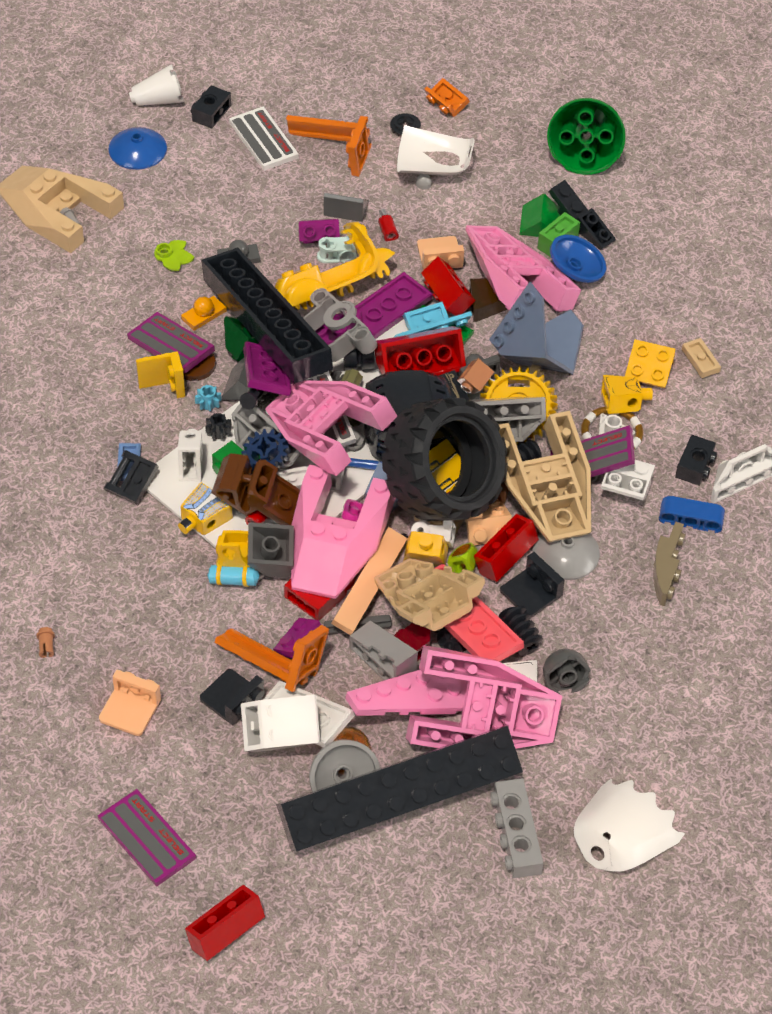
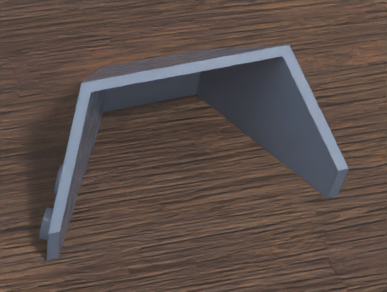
M529 282L489 340L501 356L515 364L530 367L534 364L541 366V369L573 375L584 325L571 309L545 323L544 298L535 286Z

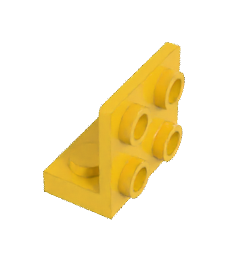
M635 339L625 377H635L639 383L666 388L676 349Z
M178 351L136 359L139 389L169 384L171 392L175 391L177 398L185 397L183 368Z

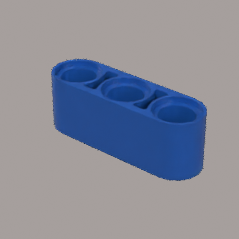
M666 496L661 501L659 521L661 523L668 522L671 525H674L676 521L684 524V527L690 526L697 530H712L715 533H719L723 528L725 509L718 504Z

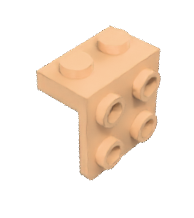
M455 236L419 239L417 241L423 270L437 256L449 263L452 268H463L464 247L463 245H458Z
M496 499L493 504L489 505L488 510L479 516L464 519L467 524L468 543L471 542L474 546L486 544L512 518L503 502Z
M116 670L113 675L114 691L100 713L99 721L135 736H141L161 701L160 685L150 679L145 680L136 677L131 672Z

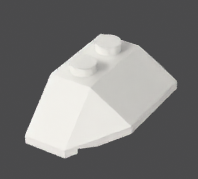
M764 444L748 452H742L729 461L725 460L720 463L710 501L714 504L771 477L772 448Z

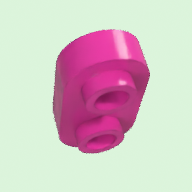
M347 499L342 509V519L357 522L363 504L356 500Z

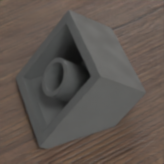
M249 522L247 565L267 577L290 578L291 570L293 569L294 526Z

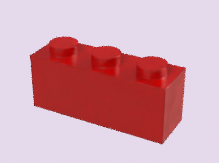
M439 256L421 272L425 278L424 284L434 291L433 296L437 301L443 302L448 315L451 313L455 316L463 314L476 301L451 265Z
M515 514L474 555L479 573L482 576L497 582L539 540L533 520Z
M245 885L240 886L185 928L191 949L204 960H210L265 917L260 898Z

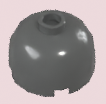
M567 648L551 653L546 658L543 666V678L547 687L560 694L559 691L572 689L571 693L582 690L588 684L589 672L591 673V669L582 654ZM558 679L560 680V682H561L562 684H564V685H569V684H570V686L562 687V686L558 683Z

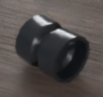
M354 348L343 357L344 370H356L358 366L362 369H374L375 367L374 351L369 354H362L357 348Z

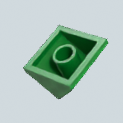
M545 193L524 204L519 235L539 237V232L561 216L557 212L560 207Z

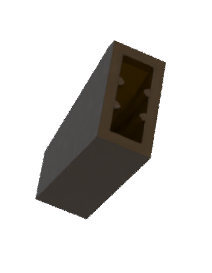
M487 278L470 279L469 292L476 300L471 305L473 322H478L508 310L505 307L506 305L497 297Z

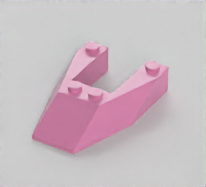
M466 226L465 230L479 265L497 297L506 305L505 307L508 310L511 309L529 282L535 286L555 311L573 310L581 289L546 257L497 226Z
M304 380L295 384L292 382L290 396L280 394L265 408L290 445L321 469L335 476L344 471L351 462V459L340 442L323 435L331 426L335 425L343 415H346L383 431L397 417L386 397L348 381Z
M309 464L302 481L292 521V526H294L293 569L291 570L292 590L336 599L377 551L396 498L390 494L385 480L373 478L357 522L322 515L321 512L332 486L331 473L324 471L319 466Z
M423 645L419 669L424 674L467 680L468 685L460 723L410 715L406 739L410 744L440 748L502 726H508L515 749L552 743L554 741L562 695L499 661Z

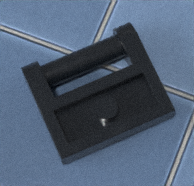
M124 450L120 464L111 480L106 482L103 489L138 505L159 467L154 462ZM130 462H133L134 464L128 472L121 487H118L117 485L120 482L122 476L124 475L127 467L129 466Z

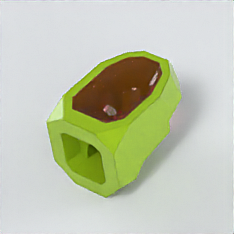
M471 542L456 548L448 557L447 562L448 566L452 567V572L461 573L463 569L473 572L476 565L474 555L478 550Z

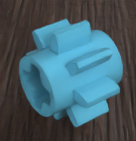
M205 385L201 389H197L195 404H200V410L211 411L215 407H220L219 401L222 400L221 392H217L216 386Z

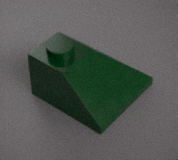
M225 316V347L232 354L231 357L240 362L244 358L243 347L245 342L259 343L237 318Z

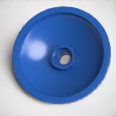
M132 127L116 134L111 139L108 150L111 159L117 165L127 169L140 170L158 164L166 155L167 144L163 136L152 129Z
M561 235L552 242L550 246L551 258L555 266L570 279L582 283H593L599 281L605 274L606 262L603 255L587 240L574 235Z

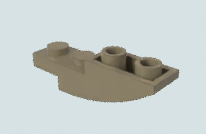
M676 521L669 538L660 535L653 567L654 588L658 601L662 606H665L667 599L672 600L675 587L672 585L674 582L678 583L682 570L678 569L680 560L677 559L679 550L676 549L678 546L682 547L686 534L682 533L684 524Z

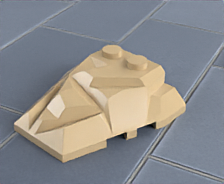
M411 558L374 577L375 583L400 616L432 631L440 630L447 624L469 613L473 608L472 599L480 594L485 584L483 577L469 570L463 569L461 573H454L450 566H444V570L435 569L433 563Z

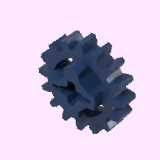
M263 429L260 435L256 431L254 438L248 437L249 444L243 443L244 451L241 453L249 457L252 472L256 462L260 459L268 461L275 467L280 466L282 468L285 467L283 461H289L288 454L291 453L289 444L280 432L276 435L274 429L270 433Z

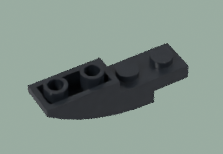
M563 180L548 191L560 207L557 212L560 215L565 212L580 222L579 234L598 249L602 250L616 240L594 209L588 210L566 180Z

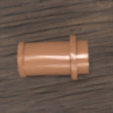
M42 627L36 634L39 640V656L45 658L47 657V652H49V657H53L55 633L50 627Z

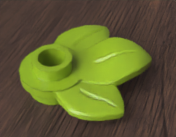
M183 240L160 243L154 250L155 258L162 261L163 266L171 271H179L181 265L191 263L194 260V256L184 250L186 241Z

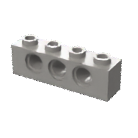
M524 779L495 782L494 792H490L492 807H497L498 813H495L496 826L502 829V834H500L501 848L507 851V856L504 858L506 870H511L512 878L541 875L543 859ZM507 806H512L514 809H509ZM512 827H517V828H519L520 830H513V829H511V828H512ZM521 848V849H524L525 851H524V852H519V851H517L516 849Z

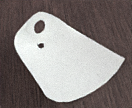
M405 125L399 147L397 171L398 173L442 176L460 174L469 166L475 140L474 138L452 137ZM423 152H452L459 156L460 162L459 165L454 166L436 163Z

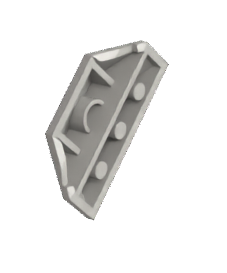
M545 397L470 400L484 407V414H491L498 425L509 423L515 442L524 441L540 423L546 420Z
M239 404L231 414L232 421H234L236 445L243 450V443L249 444L248 437L254 438L256 431L259 435L262 434L263 429H266L267 433H270L272 429L275 430L276 435L280 433L271 417L258 406L248 410ZM290 444L288 445L291 451L288 454L289 461H283L285 467L292 466L301 454Z

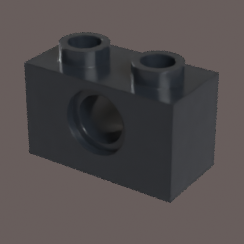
M210 85L202 93L199 100L191 106L192 121L212 129L231 107V92Z
M691 434L677 465L675 478L700 486L703 479L707 480L711 470L708 466L715 463L718 452L714 451L716 442Z

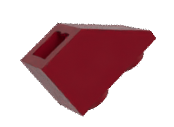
M413 622L405 629L398 630L394 635L418 651L417 662L421 659L423 645L430 646V629Z

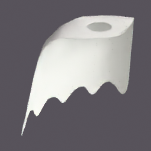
M610 779L600 787L578 816L574 826V837L586 861L595 868L616 872L626 871L641 865L680 842L685 833L678 832L672 827L675 812L673 810L659 809L655 802L656 794L654 792L640 793L635 791L633 780L615 785L612 783V779ZM605 832H608L611 835L610 840L606 839L605 836H603ZM598 846L604 851L603 860L598 861L594 859L591 854L592 847Z

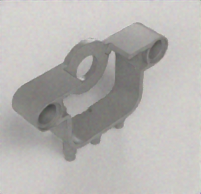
M324 288L317 289L311 294L310 300L315 308L303 318L315 331L324 323L331 330L343 329L350 325L351 322L356 323L352 329L347 330L333 343L328 345L332 352V362L339 361L354 348H357L362 354H369L376 349L377 342L368 327L356 317L357 309L352 302H339ZM339 311L344 315L340 320H333L334 315Z

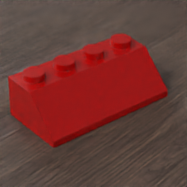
M451 326L376 341L375 358L381 375L393 371L424 370L438 376L453 370L459 372L460 368L466 366L461 328Z

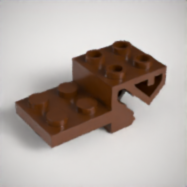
M230 453L222 460L211 493L246 516L258 510L279 525H292L300 489L277 474L278 468L268 461L260 459L256 462L252 473V467L247 455Z

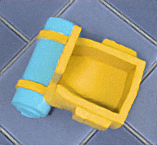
M223 530L216 544V554L218 555L216 565H211L208 572L210 584L239 585L244 587L256 586L259 580V571L247 565L248 531Z

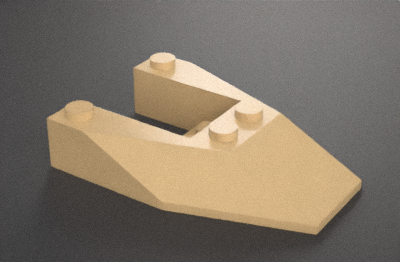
M22 165L0 183V195L23 224L69 253H72L84 243L83 227L61 214L60 211L63 208L73 209L82 202L109 219H112L124 209L123 192L113 186L50 168Z
M570 411L550 414L544 424L553 455L527 461L521 460L509 423L500 424L499 433L501 437H504L507 448L505 460L508 463L504 483L546 540L550 543L590 534L591 468Z

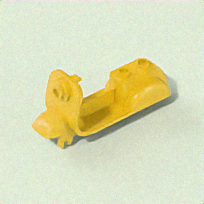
M360 222L346 223L343 226L344 230L340 233L347 234L350 239L345 241L344 244L353 243L359 257L321 273L318 265H312L311 262L299 266V271L293 272V270L282 273V277L277 280L275 288L293 307L300 310L301 306L306 310L307 302L310 307H313L314 304L310 300V296L317 289L324 288L328 292L337 289L338 296L343 297L344 287L347 288L348 293H352L354 289L351 283L368 275L373 279L376 277L375 274L379 278H383L382 271H384V274L389 276L390 270L385 261L392 257L395 252L387 248H375L372 240L367 235L366 227L360 224Z

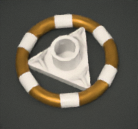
M604 406L589 412L583 419L581 424L583 439L592 437L589 433V425L598 416H600L599 435L625 427L622 424V419L617 416L620 415L628 419L635 431L633 430V436H635L633 438L634 450L642 441V424L637 416L631 412L607 416L605 414L608 413Z

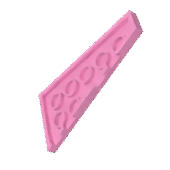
M417 670L349 691L345 699L356 716L385 715L386 712H399V715H408L409 712H420V715L456 714L457 711L463 710L468 681L424 674L421 670Z

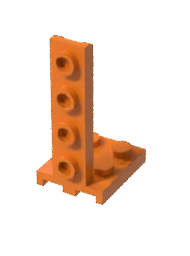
M287 115L286 120L289 134L347 141L346 153L349 154L348 168H351V175L360 176L372 146L368 142L370 129L366 127L367 116H360L358 123Z
M320 625L303 638H299L293 646L294 655L292 660L232 628L217 636L214 643L222 646L227 651L237 654L243 660L261 667L262 670L279 677L282 681L286 682L285 689L294 692L298 683L304 685L308 681V676L312 675L315 677L317 675L329 628Z

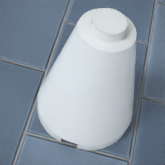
M173 65L165 67L131 87L132 92H129L132 103H136L137 106L184 102L183 97L179 98L182 91L176 72H171Z

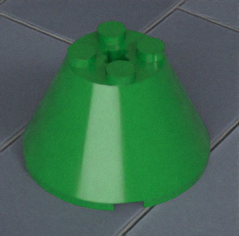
M578 98L562 105L551 118L547 131V142L554 159L562 164L565 169L582 175L597 174L610 168L621 156L626 141L625 127L619 114L609 104L594 98Z

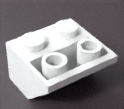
M635 460V464L607 472L601 484V489L644 500L647 497L652 482L655 465Z

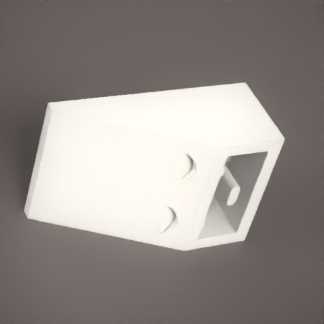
M316 695L241 703L245 751L266 752L320 743Z

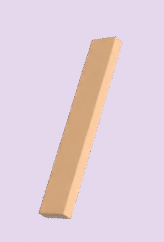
M390 527L387 528L380 540L377 551L368 560L333 619L332 625L349 635L354 632L379 589L374 577L391 568L407 540L405 536Z

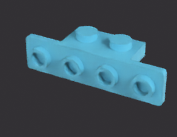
M443 302L404 313L403 318L408 331L396 334L394 337L446 328L453 325L461 327L468 323L472 313L470 311L449 318Z

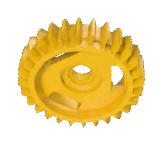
M520 366L517 372H514L512 367H510L507 374L502 369L501 377L494 374L495 381L488 380V386L483 387L484 393H480V399L545 397L546 420L540 423L527 437H530L532 441H535L536 434L542 438V430L545 431V422L549 415L557 413L555 410L558 409V404L555 403L557 402V395H554V387L550 388V381L544 382V375L537 378L536 370L533 374H529V368L522 372ZM523 383L530 385V387H508V385Z

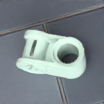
M347 236L323 237L319 240L318 246L320 251L317 253V259L321 263H345V261L357 258L356 248L353 243L344 244L345 241L350 239Z

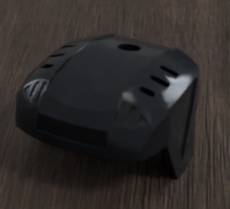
M424 370L386 372L370 380L365 385V389L379 395H384L397 416L404 409H411V405L416 403L452 398L446 379ZM394 421L383 431L364 423L363 430L372 456L379 461H382L381 454L385 453L386 450L383 449L386 446L381 440H385L390 427H395ZM440 427L435 433L430 450L443 440L449 439L450 433L443 427Z

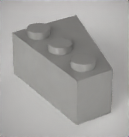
M369 621L350 635L349 648L383 680L417 671L418 651L372 621Z

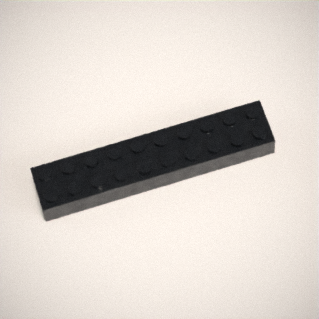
M238 247L201 260L204 281L294 384L333 370L331 348Z
M502 726L278 803L276 806L290 849L297 852L522 773L523 770L508 726Z

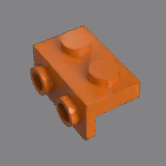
M444 78L432 89L427 86L424 88L428 101L433 105L437 103L439 109L445 115L449 113L455 117L470 102L468 97Z

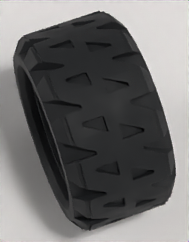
M446 398L413 404L411 409H404L394 419L396 425L388 429L384 440L386 450L385 453H382V469L387 474L385 482L390 494L398 499L397 504L408 514L415 515L417 519L425 521L464 520L479 516L488 510L490 504L496 501L503 489L501 483L505 481L508 463L505 460L507 448L504 437H501L499 433V425L491 414H484V407L474 401H465V398ZM440 427L446 429L453 436L461 457L459 478L449 493H446L437 484L429 464L430 445Z

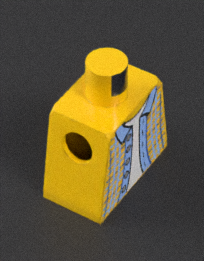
M201 482L181 504V518L183 520L178 523V527L184 534L189 533L194 528L200 534L206 535L233 518L232 506L211 493L212 489Z

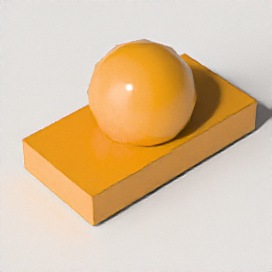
M214 295L210 298L199 297L195 300L193 308L181 315V319L195 331L227 312V307Z

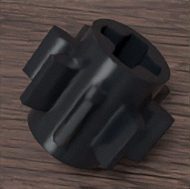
M213 413L210 418H206L205 431L206 434L211 433L212 439H224L227 434H231L232 422L231 419L226 420L225 414Z

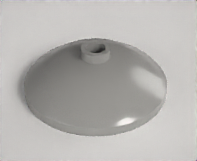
M540 533L538 536L539 540L533 546V552L539 555L564 580H576L589 575L599 562V546L591 534L549 543L543 534Z
M348 739L334 741L323 747L312 761L309 771L311 790L313 792L380 768L375 754L364 744ZM344 769V775L338 777V771Z

